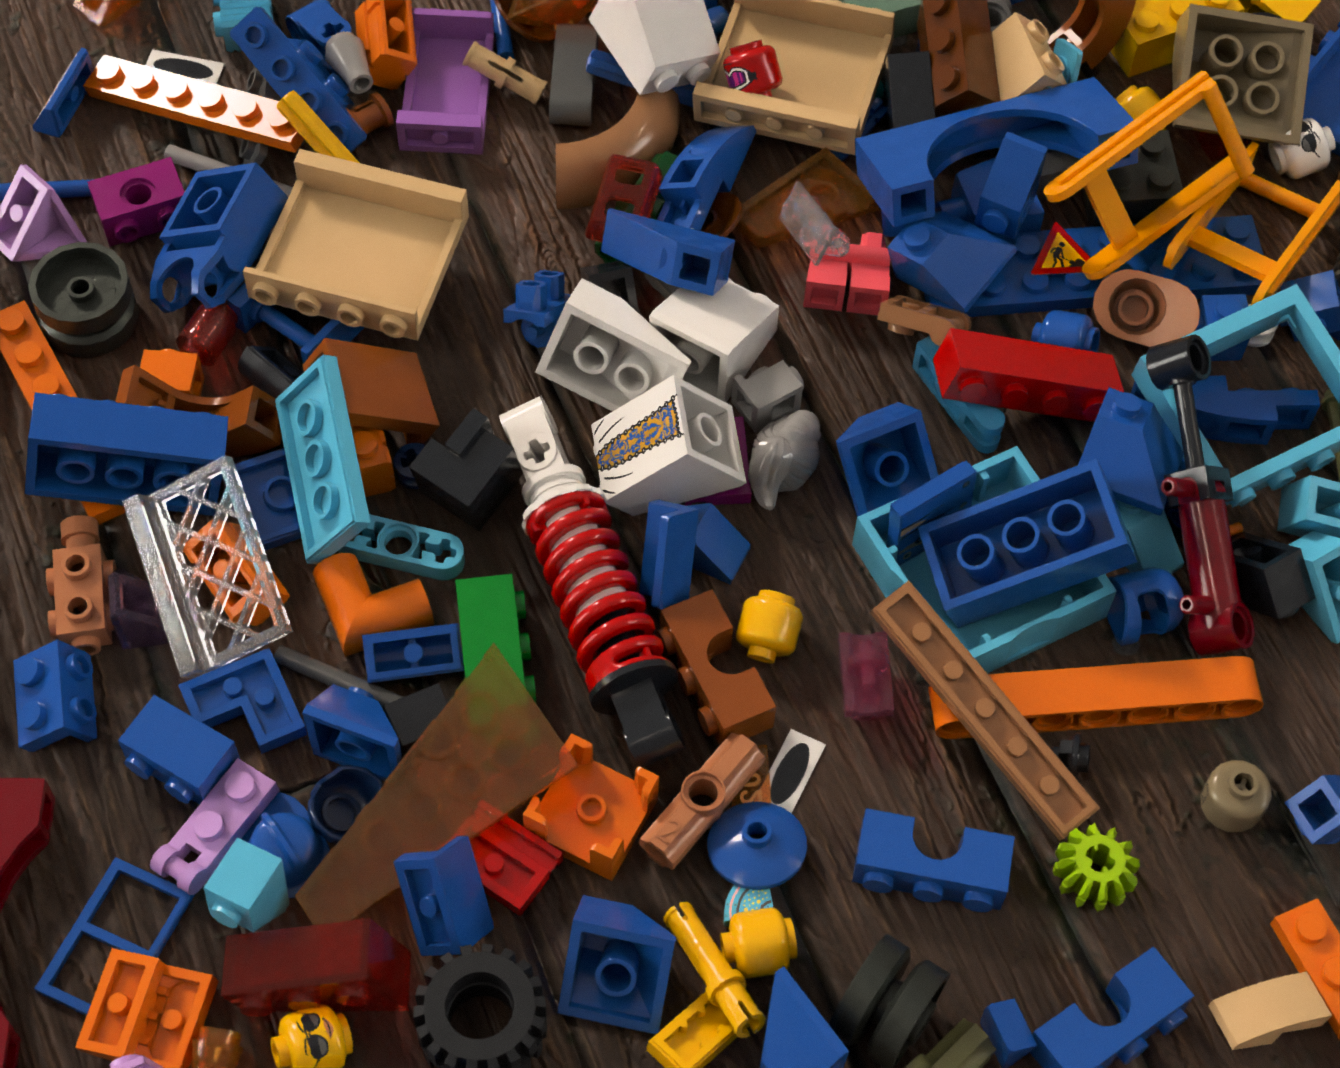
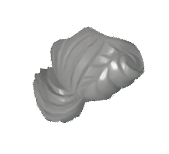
M798 410L793 414L784 415L777 421L767 424L754 440L748 479L758 504L766 510H773L776 505L778 492L799 489L817 468L820 457L818 441L821 438L819 419L813 412Z

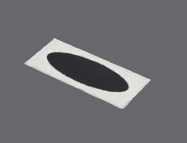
M152 49L145 66L217 84L225 63Z
M791 729L760 788L762 790V802L778 805L792 813L826 744ZM758 795L756 796L754 802H759Z

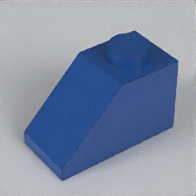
M1007 131L981 193L975 224L985 227L990 232L1015 239L1034 203L1048 147Z

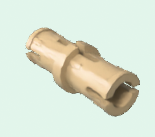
M476 41L471 45L463 61V65L495 81V87L501 90L503 87H506L531 101L534 105L537 104L548 84L546 80L543 81L515 65L517 60L508 57L506 60L481 46Z

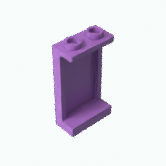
M413 8L417 66L409 76H406L402 110L397 111L396 128L399 150L483 155L491 79L463 65V61L474 41L494 52V14L492 12L476 10Z

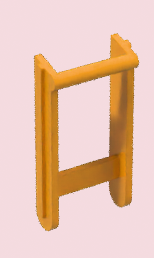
M1200 71L1049 182L1043 192L1047 200L1054 203L1063 201L1084 188L1110 241L1109 245L1088 259L1082 267L1088 280H1098L1114 272L1237 179L1250 176L1255 171V168L1216 81L1210 78L1206 71ZM1204 99L1228 152V156L1133 226L1107 170Z
M1254 141L1246 148L1251 162H1253L1260 145ZM1253 173L1248 177L1239 178L1193 213L1169 243L1162 265L1172 270L1191 247L1262 281L1251 305L1272 296L1277 292L1339 207L1340 180L1335 182L1321 203L1318 204ZM1238 186L1309 218L1277 262L1205 228Z

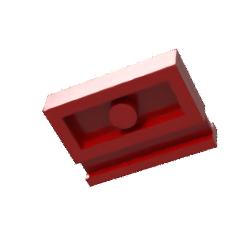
M481 800L473 815L467 817L449 842L457 836L469 837L484 892L521 917L549 880L552 871L563 861V852L484 800Z

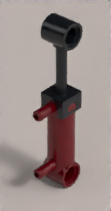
M1194 334L1151 346L1147 351L1146 366L1152 383L1162 391L1167 389L1174 390L1186 470L1164 475L1161 491L1167 496L1169 508H1178L1191 595L1183 596L1180 599L1179 607L1184 614H1191L1188 621L1190 641L1195 651L1205 657L1251 647L1254 642L1255 631L1252 616L1248 608L1241 601L1226 502L1234 500L1229 468L1208 466L1204 463L1192 385L1209 377L1211 373V357L1203 339Z

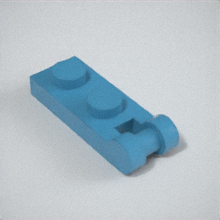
M930 336L918 341L912 368L973 447L981 453L989 454L994 452L999 446L1001 432L1004 428V413L998 408L988 407L987 405L943 399L933 363V357L940 346L934 344Z

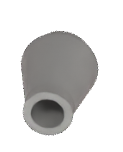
M339 32L333 35L325 45L326 62L347 83L353 93L360 94L366 92L372 87L373 78L370 74L363 41L351 32Z

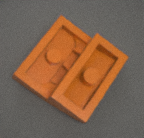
M112 948L75 1048L109 1061H114L126 1055L139 1054L164 1068H189L219 981L212 974L165 965L157 957Z

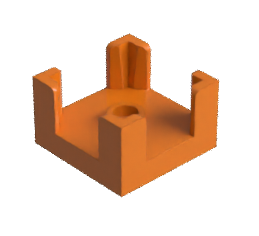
M571 733L559 754V772L541 802L537 796L532 798L523 813V825L526 829L563 852L564 858L612 881L658 801L659 776L638 766L635 770V780L604 766L593 760L592 743Z

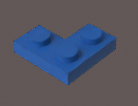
M270 648L178 685L190 715L210 728L244 714L261 754L307 735L305 725Z

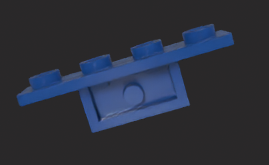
M255 7L230 31L231 38L281 99L287 93L296 91L350 153L366 140V133L345 109H351L355 105L347 95L350 92L349 87L337 74H330L321 63L323 60L322 54L310 41L305 40L303 42L300 39L287 38L262 7Z

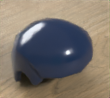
M342 765L315 784L310 792L307 814L315 832L329 843L353 845L367 839L381 825L385 817L388 796L382 780L369 769Z

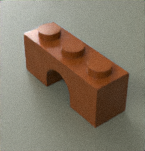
M713 589L662 609L660 629L656 630V636L662 639L664 645L663 654L666 657L672 655L679 668L677 669L679 675L678 682L686 696L693 694L699 706L697 716L707 736L714 734L720 746L731 732L738 735L743 734L749 738L773 728L776 705L756 668L753 667L737 674H726L715 669L709 662L714 656L731 649L733 626Z

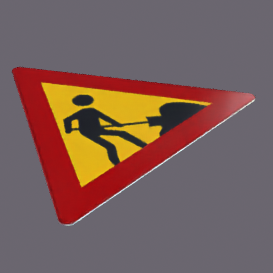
M1054 222L1031 274L1084 273L1082 267L1091 257L1057 222Z

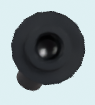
M1075 733L1068 740H1060V746L1050 747L1076 780H1078L1079 772L1088 773L1091 744L1082 743V733Z

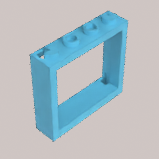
M1297 284L1186 335L1196 334L1200 336L1205 342L1211 357L1287 321L1340 404V350ZM1147 354L1140 357L1131 375L1145 399L1154 403L1183 450L1174 390L1167 389L1162 391L1152 383L1146 366ZM1340 426L1230 478L1234 500L1226 502V506L1231 505L1233 508L1240 505L1242 507L1257 496L1256 491L1267 486L1272 491L1277 490L1296 478L1295 473L1306 467H1309L1311 472L1328 465L1336 458L1334 454L1340 451ZM1199 428L1205 465L1223 467Z

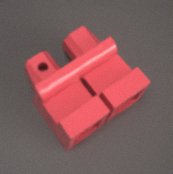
M822 228L819 239L813 240L803 307L842 312L846 280H848L849 290L846 312L878 316L881 302L888 300L890 293L889 272L891 260L886 248L885 236L882 233L867 232L862 234L860 245L843 243L844 232L840 229Z

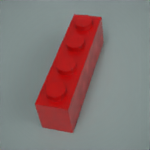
M950 328L933 357L943 399L1095 422L1108 388L1124 392L1114 357L1111 354Z

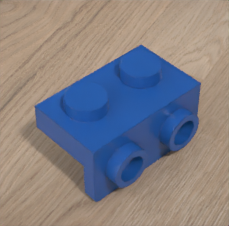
M57 639L13 661L19 748L33 753L69 735L85 742H90L97 738V711L94 703L92 678L93 665L89 653Z

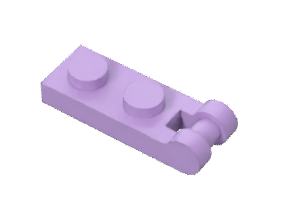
M237 758L170 842L162 845L154 853L150 861V869L164 878L170 875L177 880V887L190 895L196 894L212 876L236 838L241 839L280 791L277 783ZM190 851L199 855L193 862L187 863L184 861Z

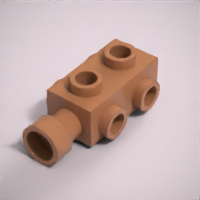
M75 515L65 518L60 523L61 543L66 548L52 550L53 568L46 569L48 593L51 597L54 596L55 610L48 611V627L52 639L58 638L60 641L93 656L101 651V646L113 644L112 631L121 629L119 606L117 602H110L109 591L110 588L118 587V572L115 560H107L99 543L98 520L91 516ZM77 607L81 614L75 615L72 612Z

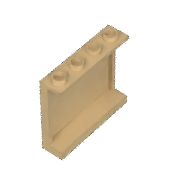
M734 0L718 44L720 55L711 68L710 76L704 82L697 81L692 93L694 121L722 127L754 125L758 135L855 155V138L862 136L883 73L886 57L894 40L895 13L882 11L878 8L843 3L838 0ZM762 39L763 45H770L775 49L783 81L778 88L771 90L773 97L729 88L723 62L727 56L731 55L730 48Z
M299 149L294 160L297 180L255 269L244 267L243 275L248 297L255 299L263 305H279L297 310L307 316L318 315L338 320L350 327L362 326L381 331L393 338L405 337L418 341L469 218L467 189Z

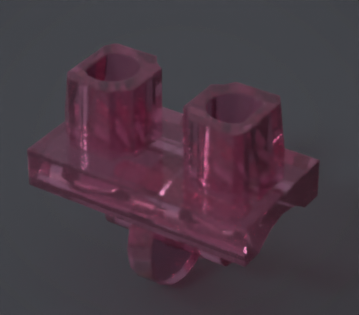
M848 632L839 633L838 646L844 717H851L853 720H876L880 716H893L894 700L887 633L876 632L867 635H855Z

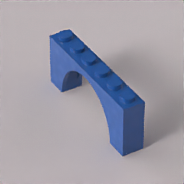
M1095 77L855 138L857 176L893 227L935 217L934 180L939 173L963 157L984 150L1000 148L1007 131L1048 147V149L1082 159L1134 119ZM1139 147L1107 171L1138 163Z

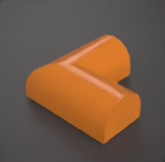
M338 553L331 555L319 562L314 568L313 576L345 657L364 650L362 635L435 625L428 597L419 578L372 594L355 554Z

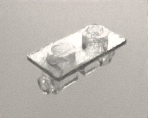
M796 181L789 197L783 204L779 219L814 265L818 266L824 255L845 256L850 249L849 237L834 226L832 220L822 209L821 201L817 197L811 196L802 183Z

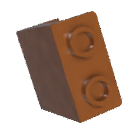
M324 338L302 365L305 372L323 354L337 357L351 428L353 426L403 432L407 444H424L440 426L417 353Z

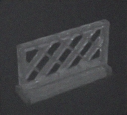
M224 455L148 496L136 494L122 501L180 677L196 678L227 665L293 632L232 457ZM222 473L226 488L220 504L204 498L211 478ZM183 495L190 498L182 521L178 524L171 521L165 502ZM201 504L217 510L207 536L192 530ZM228 515L237 518L241 527L235 547L218 541ZM189 535L205 542L195 567L186 564L182 554ZM216 547L232 553L222 579L206 572ZM243 559L253 562L256 571L250 591L233 584ZM203 579L219 585L210 611L200 607L197 598ZM230 591L247 597L237 623L221 616ZM258 603L269 608L274 623L273 627L261 633L248 628ZM221 623L234 629V633L228 648L216 654L212 637L217 624ZM245 635L250 636V638L244 640Z

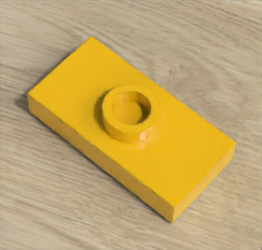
M706 991L648 1041L646 1051L664 1068H704L737 1038L733 1030L734 1028L720 1006H715L710 1002Z

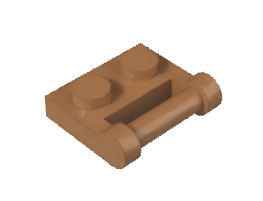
M897 295L881 302L877 320L889 323L888 330L910 336L914 335V331L928 333L934 344L939 346L950 328L967 331L971 329V319L967 314L959 310L903 295Z

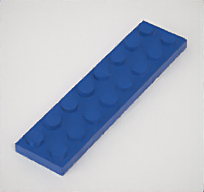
M1252 215L1215 217L1205 227L1264 255ZM1188 220L1179 222L1114 271L1117 272L1124 269L1140 270L1175 280L1187 286L1196 299H1201L1202 295H1255L1262 281L1191 247L1172 270L1164 267L1162 264L1169 243ZM1102 226L1064 229L1090 257L1110 244ZM1050 230L1018 232L1015 239L1002 234H993L1015 245L1017 252L966 314L969 317L1092 308L1094 294L1101 281L1106 277L1098 280H1088L1084 273L1032 275L1031 271ZM924 293L926 302L955 309Z

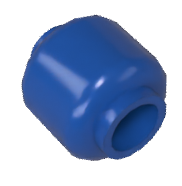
M1052 310L1046 315L1042 323L1037 322L1035 324L1031 341L1098 352L1100 330L1094 327L1092 319L1085 314Z

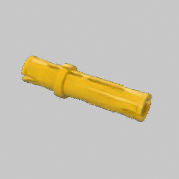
M679 903V907L684 913L683 917L680 916L676 907L672 906L665 913L663 921L670 928L673 935L676 936L680 946L706 984L705 991L710 1002L715 1006H720L733 1026L737 1037H750L749 1031L745 1027L746 1023L749 1024L754 1034L757 1033L764 1026L766 1018L746 991V980L741 972L731 968L695 913L691 903Z

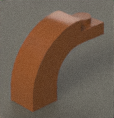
M1079 0L1071 17L1063 26L1050 35V39L1047 40L1051 50L1054 51L1056 39L1064 38L1083 52L1081 64L1085 62L1092 70L1108 55L1121 38L1131 19L1136 0Z
M135 364L122 371L115 401L117 403L160 406L165 409L208 412L213 415L228 416L225 457L227 458L250 456L281 445L282 434L275 398L254 385L225 397H201L177 390Z

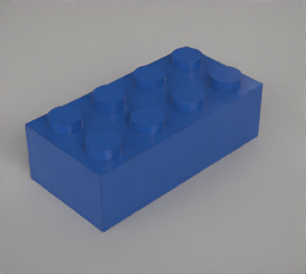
M35 392L28 436L25 494L215 516L225 462L228 416L213 415L208 412L165 409L160 406L124 404L112 400L68 397L64 394Z
M1097 458L917 527L943 609L958 628L1138 562L1109 481Z

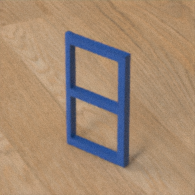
M115 857L34 990L87 1016L91 1004L52 986L82 935L85 934L115 949L158 958L195 894L190 895L177 887L176 884ZM120 873L178 899L177 904L149 950L90 923Z

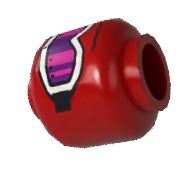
M762 39L730 48L731 55L727 56L723 62L729 88L773 97L771 90L778 88L783 81L775 49L770 45H763Z

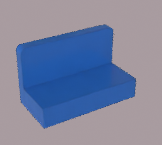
M663 500L649 502L639 593L652 596L651 606L654 608L664 609L689 599L699 509Z
M457 836L438 851L404 853L393 861L421 956L445 955L448 952L451 955L461 954L460 947L467 945L472 947L493 930V919L468 836Z

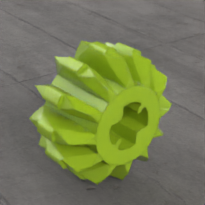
M1095 823L1088 826L1086 834L1075 828L1070 831L1067 837L1068 843H1059L1055 855L1059 861L1055 862L1053 866V876L1064 879L1059 887L1061 894H1068L1073 891L1077 894L1075 899L1077 908L1082 907L1087 899L1092 900L1097 913L1104 910L1107 901L1117 907L1124 902L1126 898L1125 892H1133L1138 883L1137 878L1133 874L1137 873L1140 867V859L1129 856L1133 848L1132 840L1121 843L1115 840L1117 836L1115 827L1109 829L1106 835L1100 834ZM1092 863L1098 864L1101 867L1100 872L1091 868Z

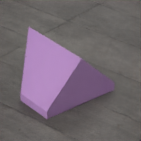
M20 164L0 205V251L12 262L41 259L59 246L75 242H87L55 190L28 165Z

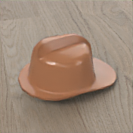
M1124 269L1111 273L1101 281L1094 294L1093 310L1097 322L1109 334L1129 342L1151 347L1182 338L1195 332L1199 325L1200 308L1195 295L1187 286L1175 280L1140 270Z

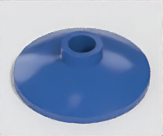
M747 802L728 809L713 823L707 840L708 856L717 873L733 885L752 890L769 889L784 884L800 870L806 858L807 838L799 820L786 809L767 802ZM761 834L764 835V837L761 839H754L750 837V835Z

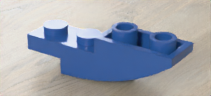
M754 125L717 127L704 132L688 144L675 159L658 189L665 203L657 220L701 231L717 193L730 192L756 134Z
M1209 376L1207 379L1197 381L1195 385H1192L1198 426L1205 438L1217 441L1267 445L1274 429H1309L1320 407L1318 390H1300L1290 387L1281 390L1241 388L1236 391H1228L1226 376ZM1134 382L1131 394L1146 400L1138 385Z

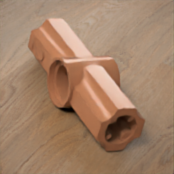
M731 732L698 771L692 772L685 778L679 794L639 839V845L645 850L650 859L662 868L667 867L671 870L678 865L706 830L711 829L713 823L723 814L724 809L764 763L765 756L759 751L756 744L743 734L738 735ZM696 795H707L715 802L708 806H699L693 803L691 798Z

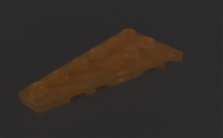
M494 642L483 655V659L468 678L464 679L454 692L455 695L436 719L431 721L384 781L385 784L358 814L355 818L356 821L335 847L333 846L296 893L295 898L322 939L326 940L401 889L393 863L398 857L404 853L438 851L457 836H468L471 841L530 801L534 796H537L578 768L577 762Z

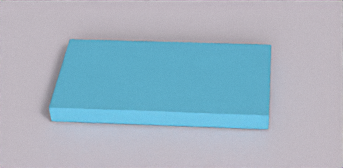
M324 354L275 399L307 564L316 565L323 559L334 555L371 524L338 360L336 356Z

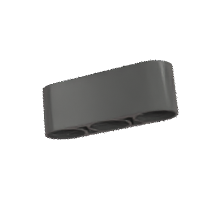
M557 23L549 99V124L589 127L592 125L596 76L587 73L586 62L590 52L594 49L598 50L599 34L593 25Z

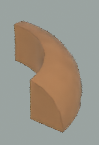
M673 89L663 93L657 91L644 95L637 94L627 114L608 130L581 141L557 143L556 209H574L606 202L609 200L610 194L624 189L628 184L635 185L655 154H662L667 150L670 151L673 147L680 125L681 104L678 94Z

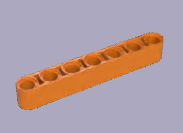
M1246 656L988 674L1037 733L1239 718L1260 711L1264 705L1254 661ZM929 686L928 690L936 735L944 739L973 738L932 687Z

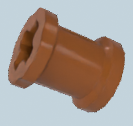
M378 92L369 94L367 101L350 110L345 108L366 135L382 126L389 128L394 124L392 112Z

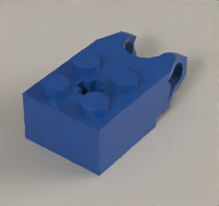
M257 162L198 171L193 176L159 237L165 244L155 260L150 281V300L164 313H170L184 307L193 296L198 298L206 309L225 303L244 281V267H251L254 261L261 255L262 246L271 229L276 225L288 196ZM168 277H172L178 282L175 297L171 303L166 300L162 291L163 283ZM217 285L216 295L213 298L206 293V286Z

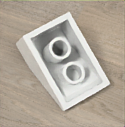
M582 278L567 300L535 372L613 412L672 375L683 379L691 360L626 301Z

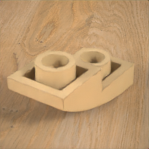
M1307 972L1256 983L1216 998L1208 1005L1232 1050L1272 1044L1284 1032L1322 1027L1332 1016Z

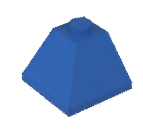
M947 211L936 212L935 217L906 224L887 247L895 278L966 314L1017 252L1015 245Z
M1109 387L1078 465L1097 458L1116 500L1161 516L1167 501V496L1161 491V483L1164 480V475L1178 471L1184 453L1154 403L1138 398L1134 394L1121 392Z
M896 402L858 417L836 440L857 517L899 499L939 476L922 412L906 404Z
M333 684L306 704L302 714L314 755L340 765L367 768L380 780L403 787L406 776L399 738L379 701L375 700L373 695L358 687L345 689Z
M583 895L572 921L557 1013L657 1034L661 1025L676 936L633 905Z
M783 966L775 972L760 1068H844L849 1050Z

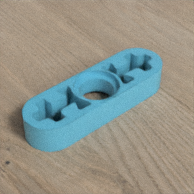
M369 514L371 524L362 530V536L357 535L354 541H349L338 550L339 553L355 554L358 561L437 580L455 578L462 572L465 565L464 547L461 540L455 535ZM376 533H379L377 536V547L373 548L372 541H376ZM396 537H404L412 543L411 548L407 552L398 555L387 551L386 545L391 539ZM423 543L425 544L426 551L422 550V558L419 559L421 552L420 544ZM443 550L451 551V557H446L443 563L436 562V556H440Z

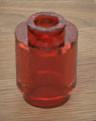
M225 303L207 309L204 305H200L176 338V344L180 349L179 352L198 353L201 366L214 365L237 331V314Z

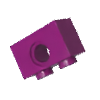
M171 157L87 182L109 247L132 242L138 238L163 231L185 192Z

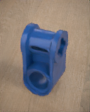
M315 0L286 16V25L292 38L303 40V42L305 40L310 41L322 54L323 60L321 63L326 70L337 74L325 60V45L333 35L339 32L352 33L349 22L342 18L327 0Z

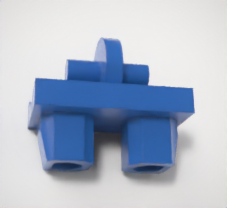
M540 270L534 273V280L518 282L516 284V302L503 309V322L512 323L522 319V334L526 341L535 347L547 346L562 310L571 294H564L565 273Z

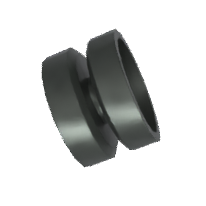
M75 242L59 246L44 255L33 268L28 284L31 300L36 314L39 316L45 338L55 349L73 357L92 358L114 351L126 343L135 331L139 318L138 306L125 262L114 250L98 243Z
M885 934L871 951L843 995L829 1022V1026L839 1039L849 1046L861 1041L872 1025L876 1023L877 1027L868 1042L867 1058L883 1068H895L910 1045L913 1046L934 1014L937 1008L936 1002L950 977L949 972L926 959L918 963L905 981L902 982L901 978L911 958V950L889 934Z

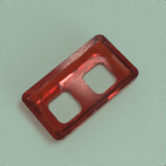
M617 154L611 155L602 176L585 236L591 240L603 241L607 217L604 211L609 200L631 203L634 205L632 214L651 218L663 177L660 167L651 161ZM617 169L644 174L642 183L634 186L615 181Z

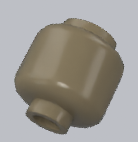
M1230 760L1218 765L1211 772L1200 795L1201 809L1206 819L1216 828L1234 833H1240L1253 828L1268 809L1272 798L1271 784L1265 773L1256 765L1244 760Z

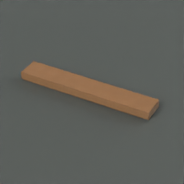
M909 580L871 610L870 614L1059 841L1066 838L1070 831L1079 827L1100 809L1098 804Z

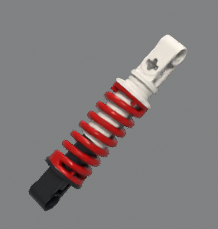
M542 396L499 415L502 427L515 450L526 479L522 488V496L528 508L522 515L524 520L521 525L525 534L536 546L535 554L538 562L544 567L543 574L547 584L552 588L551 595L554 603L560 608L559 616L562 624L569 630L568 639L571 647L577 651L576 659L578 665L586 673L585 683L590 693L589 701L593 710L607 715L618 714L623 726L624 738L639 767H647L686 749L681 731L664 698V695L676 684L679 676L678 671L671 661L661 656L664 651L662 639L652 635L655 630L654 620L651 616L644 613L647 606L646 600L643 595L635 592L638 586L637 578L633 573L627 571L629 567L627 554L619 550L621 545L620 537L617 532L610 529L612 518L605 503L607 499L603 490L586 484V478L582 469L577 465L569 463L557 434L558 428Z

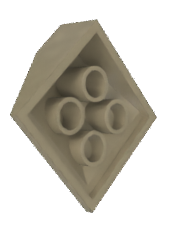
M1190 4L1177 20L1172 57V92L1200 71H1206L1209 77L1216 81L1241 138L1280 145H1300L1314 24ZM1204 99L1173 121V127L1219 135ZM1291 130V135H1287L1286 133Z

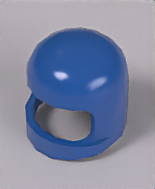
M1153 567L1108 577L1117 592L1107 614V619L1115 639L1121 646L1136 643L1139 641L1140 635L1153 633L1163 635L1174 630L1181 623L1184 613L1180 610L1179 602L1184 594L1177 579L1167 570ZM1147 610L1151 620L1141 619V612Z

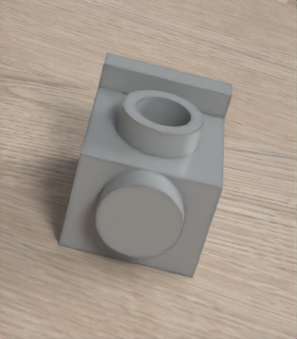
M784 360L770 367L764 366L755 370L748 379H745L741 373L734 376L731 402L756 434L767 424L777 421L784 415H790L800 410L804 382L797 369L793 366L788 367Z

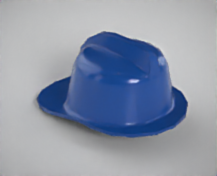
M278 792L241 838L282 859L289 898H298L314 891L324 881L330 868V850L326 839L315 832L305 807L290 795Z

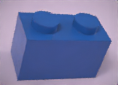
M153 695L118 740L126 758L124 764L129 770L146 780L150 776L155 777L165 783L164 788L169 794L186 804L190 800L201 804L236 759H240L233 740L156 695Z

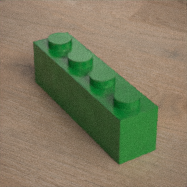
M512 574L457 579L455 583L475 773L534 767L533 749L542 748L539 719L529 720L528 705L537 704L534 675L524 676L523 662L531 661L529 633H519L518 620L526 619L524 591H514Z

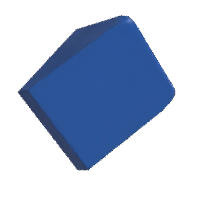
M1015 998L991 1003L985 1008L980 1024L996 1048L995 1056L1001 1068H1009L1038 1046Z

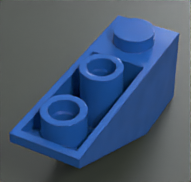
M609 208L607 210L601 252L669 285L714 296L728 282L735 240Z

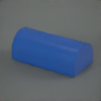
M458 623L362 635L368 683L464 671Z

